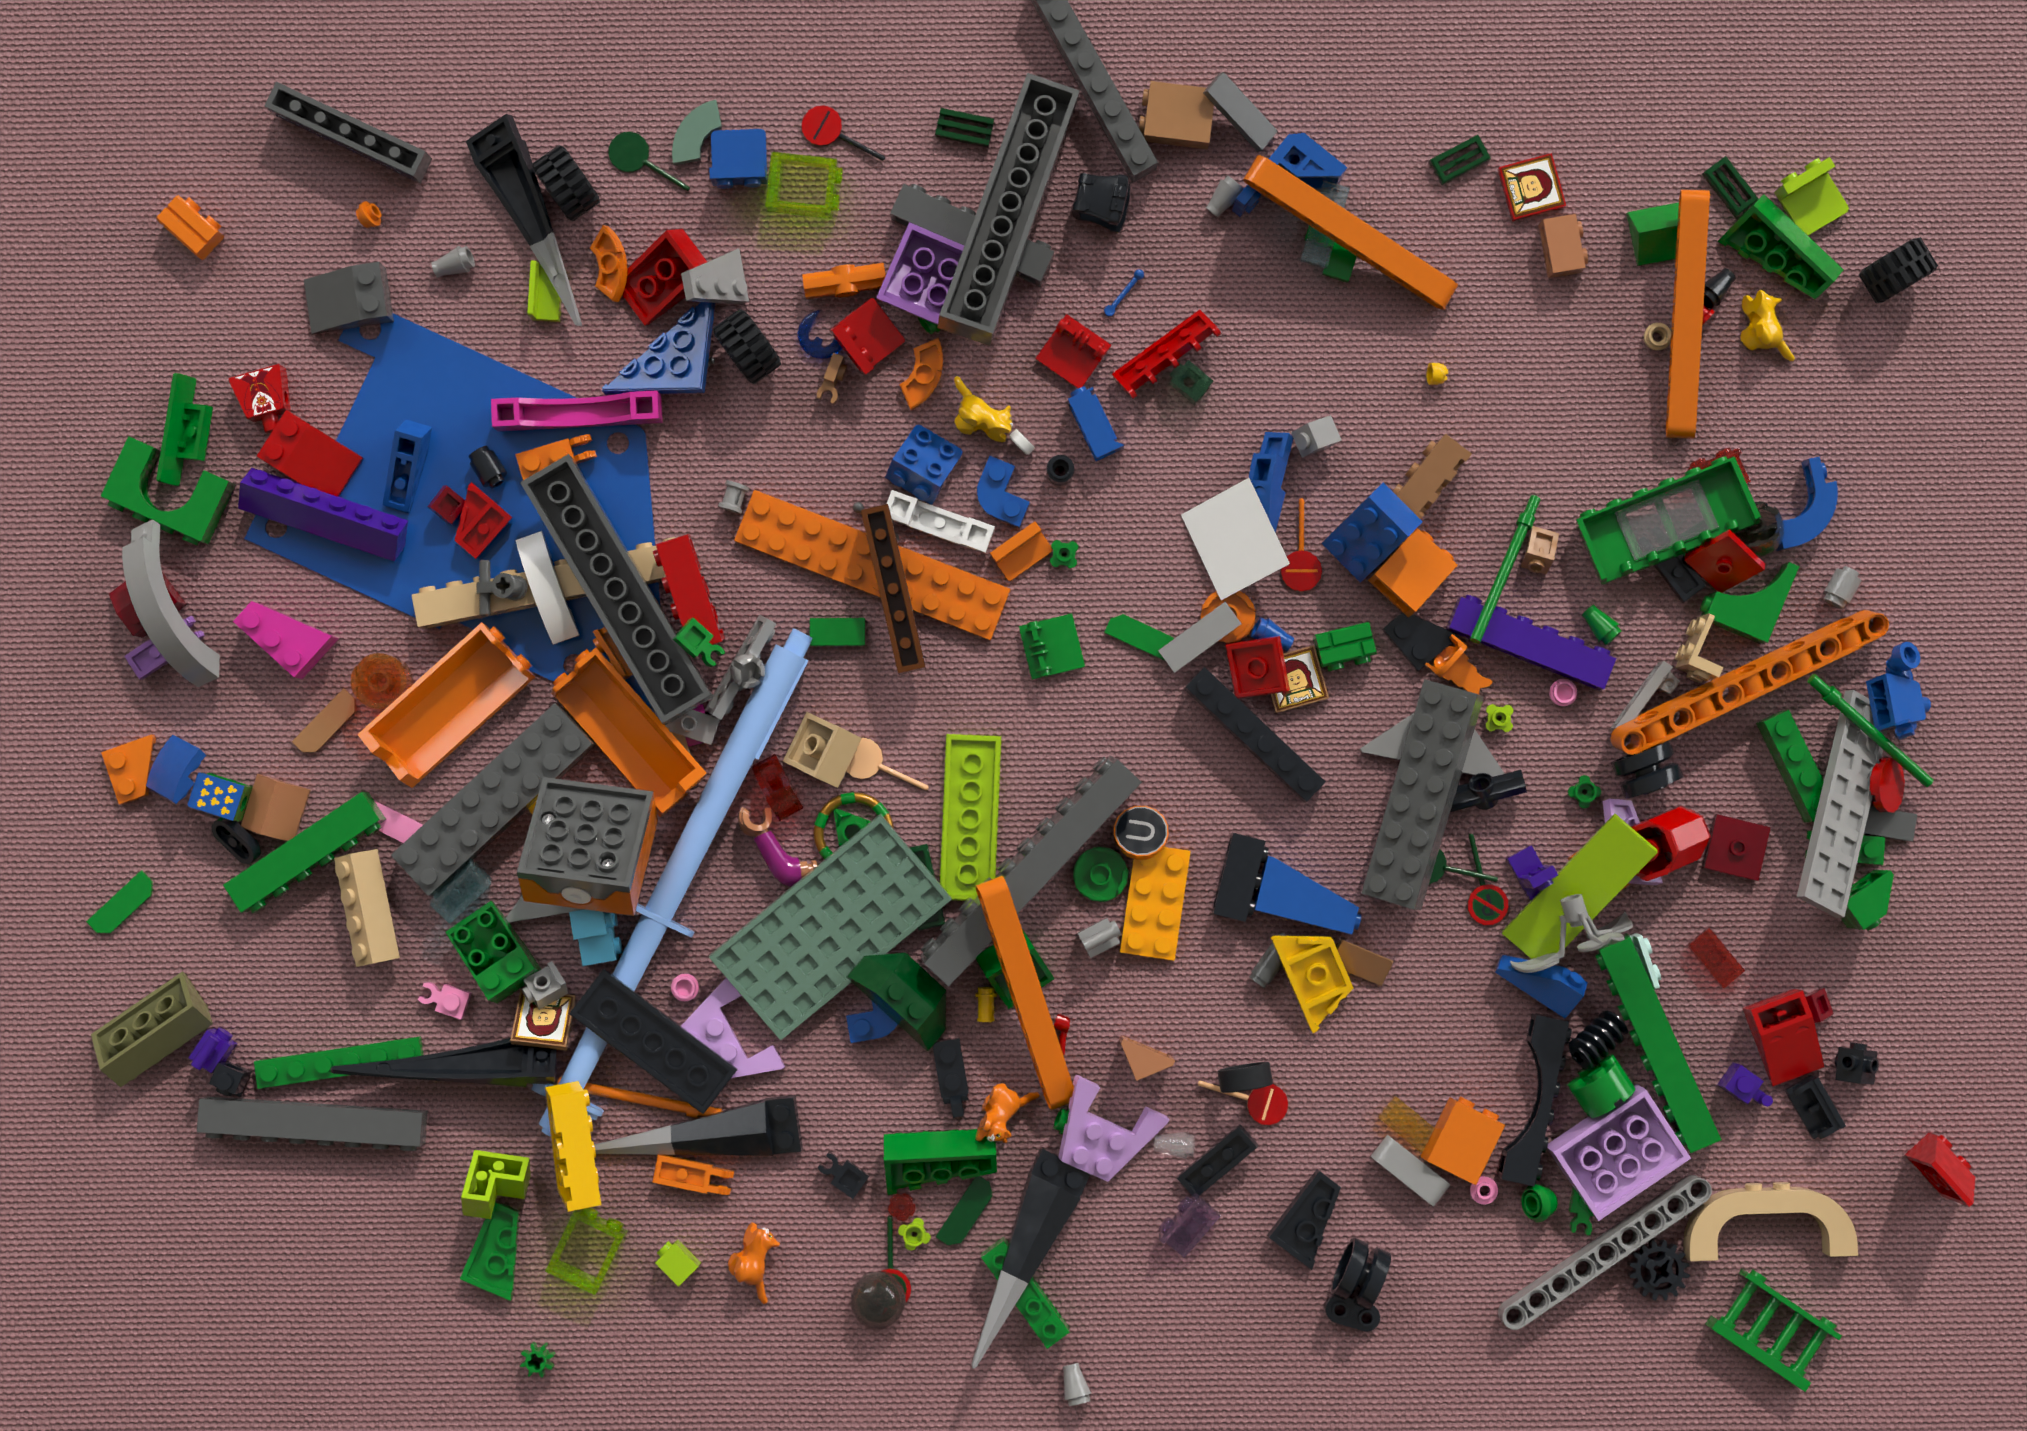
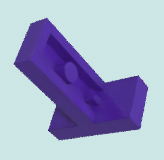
M1532 845L1506 858L1529 901L1541 890L1554 883L1552 878L1558 876L1553 865H1542Z

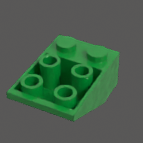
M493 901L488 902L445 932L488 1001L496 1004L500 1003L524 986L523 979L541 970L530 950Z

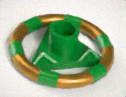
M859 792L844 793L828 801L818 813L814 823V841L822 858L825 860L833 853L826 845L824 839V828L833 810L840 847L871 821L837 809V807L856 802L871 807L877 816L881 813L894 829L892 818L884 805L874 797Z

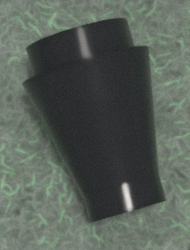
M1723 268L1720 273L1705 282L1704 305L1707 308L1712 309L1714 306H1719L1731 284L1736 280L1731 270Z

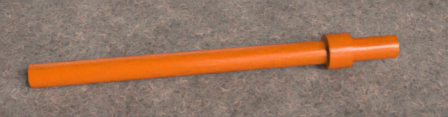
M559 1077L557 1085L559 1084L562 1077ZM588 1082L583 1089H587L588 1094L687 1113L686 1116L693 1118L722 1111L720 1108L709 1106L706 1112L702 1114L684 1101Z

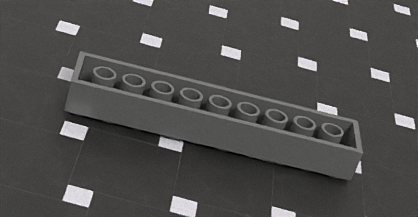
M1027 73L942 306L937 328L988 346L991 345L1074 113L1080 90Z
M568 454L521 481L522 487L661 723L667 725L713 698V694L690 655L672 640L677 633L574 459Z
M1111 755L1107 759L1102 757L1093 767L1095 772L1088 779L1083 777L1074 787L1076 792L1069 799L1064 797L1055 807L1057 812L1050 819L1045 817L1036 827L1038 832L1031 839L1029 837L1025 838L1017 847L1019 852L1012 859L1006 858L997 868L1000 872L996 877H1004L1017 914L1142 783L1118 759ZM978 895L974 900L971 897L968 898L959 908L961 913L954 920L950 918L940 928L942 933L936 940L933 938L929 939L921 948L923 953L920 957L923 963L948 987L992 941Z

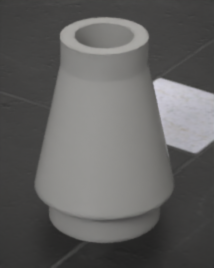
M1227 175L1224 180H1220L1209 204L1205 208L1218 218L1235 203L1236 198L1244 188Z
M458 246L440 259L432 262L431 265L434 274L439 278L445 275L470 272V268L475 267V261L467 246L462 248Z
M1079 1363L1063 1366L1064 1400L1068 1401L1069 1406L1090 1402L1089 1394L1092 1393L1080 1370Z

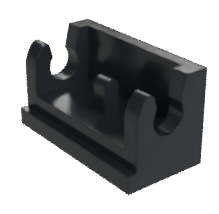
M1810 1075L1785 1089L1787 1096L1812 1139L1817 1137L1820 1139L1825 1138L1837 1130L1846 1127L1818 1077Z

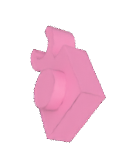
M423 983V987L429 988L432 994L430 998L420 996L418 1000L421 1003L429 1004L435 1002L437 1003L435 1011L460 1020L464 1018L471 992L448 984H444L442 991H440L434 983Z

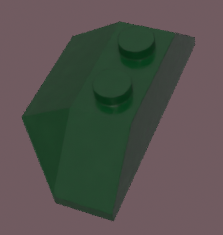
M907 953L863 956L846 976L926 1051L930 1050L946 1030V989Z

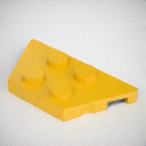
M1272 936L1270 938L1311 1032L1315 1033L1320 1028L1318 1025L1328 1014L1331 1015L1338 1007L1340 1000L1346 998L1353 989L1335 943L1331 937Z

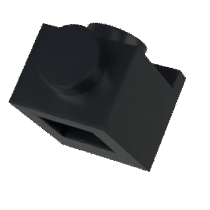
M229 1061L219 1062L209 1084L217 1087L215 1091L226 1096L234 1094L242 1097L252 1071Z

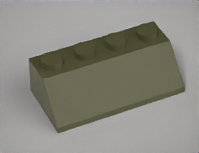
M182 971L93 1032L91 1038L100 1070L119 1087H122L151 1066L159 1063L164 1057L182 1047L196 1035L204 1032L213 1022L208 1006L187 975Z

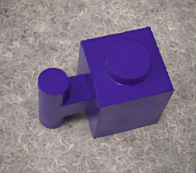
M223 1028L209 1029L188 1058L192 1060L191 1065L198 1070L204 1068L208 1072L214 1073L217 1063L226 1061L238 1043L231 1039L233 1037L232 1034Z
M1732 1062L1717 1084L1743 1103L1748 1104L1751 1099L1767 1107L1773 1103L1771 1096L1759 1090L1764 1081L1740 1064Z

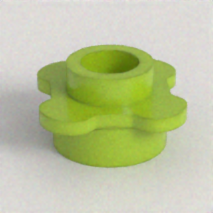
M1491 704L1487 706L1486 729L1491 732L1495 729L1503 730L1504 732L1511 731L1513 728L1511 723V715L1514 712L1513 708L1510 705L1496 707V705ZM1497 716H1501L1502 720L1498 721Z
M915 1218L908 1225L902 1224L898 1229L899 1235L903 1236L907 1250L912 1251L916 1246L922 1243L927 1244L930 1241L931 1236L925 1231L923 1227L924 1221L921 1218ZM912 1232H917V1236L913 1237Z

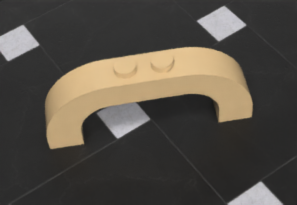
M1775 1182L1773 1187L1762 1188L1761 1183H1746L1745 1188L1723 1190L1711 1195L1705 1203L1693 1211L1686 1225L1683 1239L1684 1258L1689 1261L1718 1260L1719 1232L1729 1219L1743 1214L1808 1213L1815 1218L1821 1229L1822 1253L1830 1257L1858 1256L1856 1231L1845 1210L1834 1200L1821 1193L1803 1187H1790L1788 1182Z

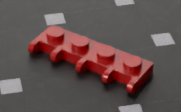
M1199 309L1112 373V376L1121 388L1134 399L1137 397L1135 390L1148 381L1153 385L1157 382L1155 376L1169 365L1176 368L1179 366L1177 359L1192 348L1198 352L1202 349L1199 343L1212 334L1218 337L1222 333Z

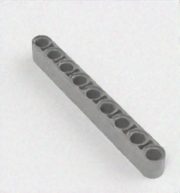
M1689 1175L1504 1301L1498 1309L1499 1319L1512 1330L1523 1328L1705 1203L1712 1194L1710 1183L1696 1175ZM1696 1182H1700L1702 1186L1701 1192L1696 1196H1692L1691 1186ZM1673 1198H1677L1679 1201L1678 1208L1675 1211L1669 1212L1668 1202ZM1655 1214V1224L1651 1227H1646L1644 1223L1646 1216ZM1631 1229L1633 1232L1632 1240L1628 1243H1623L1621 1239L1623 1232ZM1604 1245H1609V1256L1600 1259L1598 1255L1599 1249ZM1581 1261H1586L1587 1270L1583 1274H1576V1265ZM1557 1277H1563L1565 1280L1564 1286L1559 1290H1554L1552 1287L1553 1281ZM1534 1293H1541V1302L1536 1306L1530 1305V1296ZM1510 1309H1518L1519 1311L1518 1318L1514 1321H1507L1506 1319L1507 1312Z

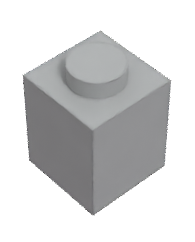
M1331 415L1307 423L1291 432L1302 458L1323 451L1342 441Z

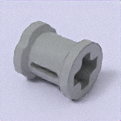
M726 480L725 485L727 488L723 500L719 502L718 507L742 514L741 505L745 492H749L750 488L740 483Z

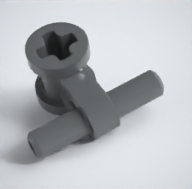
M479 561V582H476V594H479L480 616L491 615V594H495L499 598H508L515 601L521 600L526 595L528 586L523 577L500 573L491 581L490 561Z

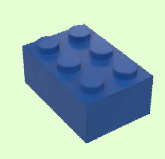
M1383 482L1321 544L1361 582L1405 541L1423 521Z

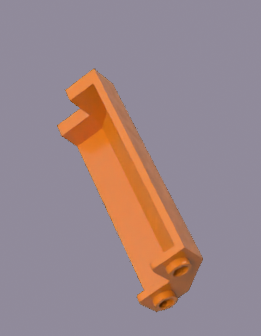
M481 622L357 734L370 752L385 761L396 777L409 787L413 788L535 678L529 670L532 666L531 663L522 654L517 656L504 643L505 637L495 626L490 629Z
M597 648L591 652L586 649L575 659L577 663L569 675L564 672L553 681L554 687L551 694L635 789L653 791L656 812L661 818L681 801L691 788L701 782L707 773L668 728L661 723L660 719Z

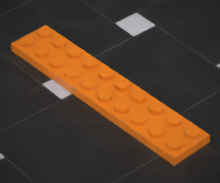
M757 490L753 491L735 536V542L881 598L865 532ZM898 545L913 611L991 641L1011 589Z

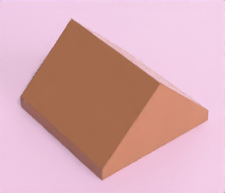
M257 774L241 826L260 835L289 841L298 833L311 789Z
M1123 1035L1120 1036V1044L1136 1081L1174 1065L1175 1059L1173 1056Z

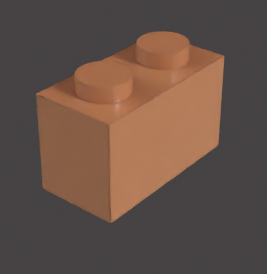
M1576 214L1543 219L1538 226L1548 278L1581 273L1586 268L1585 264H1588L1587 250L1582 248L1580 239L1583 237L1581 221H1577Z

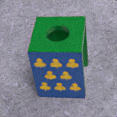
M199 772L188 801V806L232 821H242L253 786L212 773L205 774Z

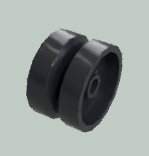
M1669 740L1638 754H1628L1611 762L1616 776L1624 777L1633 773L1635 775L1625 780L1620 786L1625 799L1658 791L1684 777L1678 763L1659 765V763L1670 759L1674 754Z
M1353 1237L1346 1246L1338 1263L1330 1293L1343 1300H1346L1353 1294L1354 1304L1369 1310L1375 1303L1385 1282L1391 1263V1253L1379 1247H1376L1369 1253L1368 1243Z

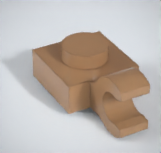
M836 353L832 354L823 384L817 391V399L821 400L825 392H831L833 396L830 403L832 405L836 404L838 393L835 386L838 380L843 381L848 367L844 364V356Z

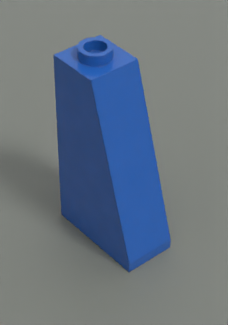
M1267 856L1261 873L1262 879L1259 890H1257L1254 910L1348 934H1353L1354 929L1358 930L1362 914L1358 913L1359 907L1278 859Z

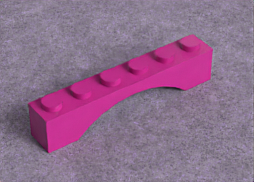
M658 391L627 392L609 396L570 399H491L492 427L497 431L663 423L662 397Z

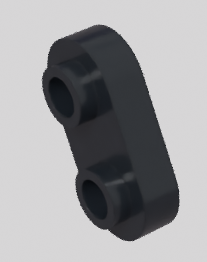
M220 817L212 823L211 830L216 840L238 861L243 864H250L260 856L259 842L239 825L237 821Z
M1332 1295L1325 1302V1313L1334 1323L1368 1332L1374 1330L1380 1322V1313L1374 1305L1369 1310L1355 1305L1353 1297L1343 1300ZM1343 1305L1344 1312L1342 1314H1336V1306ZM1370 1313V1321L1363 1322L1361 1319L1362 1315Z

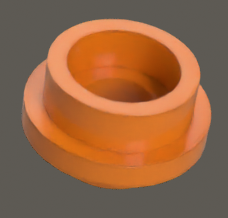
M362 202L356 210L359 222L366 228L379 226L381 224L379 208L373 203Z

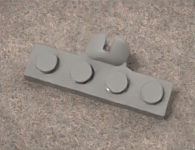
M761 615L758 616L713 694L714 697L710 699L705 711L722 720L723 716L731 711L734 704L733 699L738 691H741L743 688H754L761 683L758 679L760 676H765V666L760 660V652L765 643H769L773 638L776 623Z

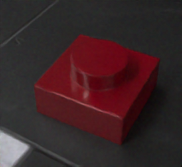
M443 485L427 507L446 523L452 524L461 513L465 500L450 487Z
M1825 988L1814 990L1805 995L1814 1023L1821 1022L1834 1014Z

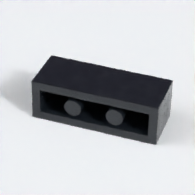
M1231 833L1212 914L1246 922L1247 917H1252L1255 908V901L1251 900L1253 891L1259 890L1262 874H1258L1260 863L1265 864L1269 848L1265 847V840Z

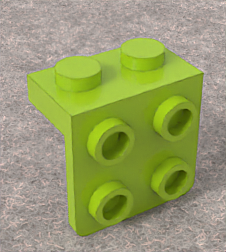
M1830 157L1822 162L1819 158L1804 166L1806 171L1799 176L1796 172L1788 175L1781 180L1783 185L1774 192L1789 218L1807 235L1829 224L1849 210L1846 201L1828 174L1835 167Z

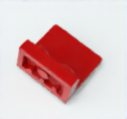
M874 298L867 300L829 330L863 375L874 369V365L905 342L904 337Z

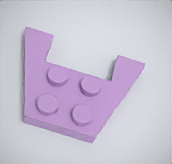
M727 978L681 1025L738 1068L732 1078L780 1070L785 1067L774 1045L750 1058L746 1056L721 1009L722 1006L742 996Z
M1075 1075L1073 1081L1074 1091L1069 1101L1068 1108L1070 1111L1067 1124L1065 1123L1059 1159L1108 1182L1169 1122V1118L1145 1106L1136 1125L1130 1131L1088 1112V1109L1100 1087L1092 1081Z

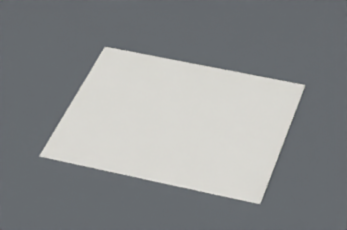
M1250 478L1181 514L1221 600L1290 564Z

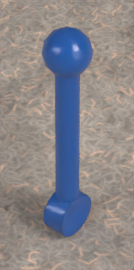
M1137 269L1132 280L1115 301L1105 307L1104 313L1106 316H1113L1115 308L1138 280L1144 278L1143 270Z

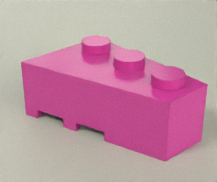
M251 601L233 621L286 671L299 679H303L339 640V638L254 601Z

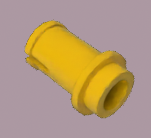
M978 987V992L975 993V996L978 997L977 1021L993 1022L995 1021L994 997H997V993L994 992V987Z

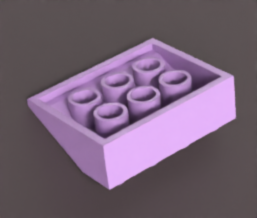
M1638 1084L1634 1085L1636 1090L1626 1101L1623 1102L1620 1099L1614 1104L1616 1108L1596 1118H1591L1590 1116L1548 1143L1547 1149L1598 1221L1691 1159L1647 1090Z

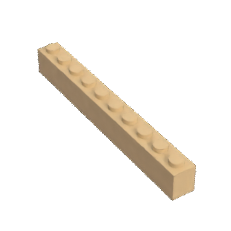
M676 537L664 539L663 542ZM651 542L636 545V550L628 551L647 584L662 582V577H665L663 566L658 567L653 551L657 550V548L652 546ZM565 559L555 561L554 569L566 601L587 597ZM517 570L500 572L523 577L527 582L528 589L526 595L517 601L499 598L495 594H491L490 616L537 607L525 572L517 573ZM479 576L474 577L472 583L463 584L462 581H452L446 583V588L436 590L435 586L420 588L419 593L412 594L417 626L421 629H428L488 617L479 615V594H476V582H479Z

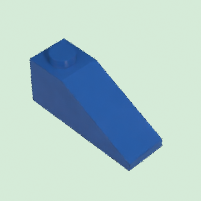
M405 420L395 430L382 505L407 513L411 511L427 457L432 427Z
M1502 955L1499 959L1495 973L1563 1018H1566L1584 997L1588 982L1578 973L1571 972L1565 967L1554 965L1541 971L1525 973L1514 969L1510 961L1524 962L1527 959Z

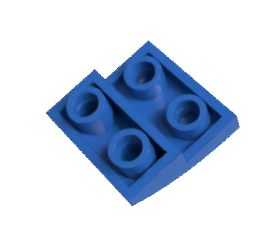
M172 735L156 757L150 770L146 787L177 804L195 784L188 776L200 766L206 754L198 747Z

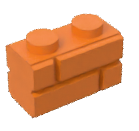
M177 195L168 204L167 208L161 211L156 220L201 260H204L213 251V248L224 239V235L218 231L222 226L210 215L205 219L199 213L201 207L190 197L184 200Z

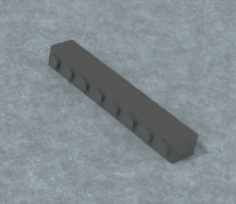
M1031 0L1132 183L1156 171L1158 162L1068 0Z
M206 1096L199 1099L197 1132L206 1133V1138H223V1134L233 1135L235 1140H250L251 1136H261V1141L278 1142V1138H289V1143L305 1144L306 1139L317 1140V1145L331 1146L334 1145V1141L344 1142L345 1147H361V1143H370L374 1149H389V1145H400V1150L416 1151L417 1147L424 1145L426 1142L428 1110Z

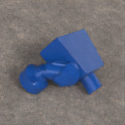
M1903 642L1893 648L1891 657L1886 661V674L1866 681L1874 727L1880 732L1895 729L1894 736L1899 740L1915 735L1914 731L1917 728V723L1925 720L1926 713L1931 707L1929 698L1922 697L1920 684L1913 680L1911 669L1919 665L1920 653L1911 642Z

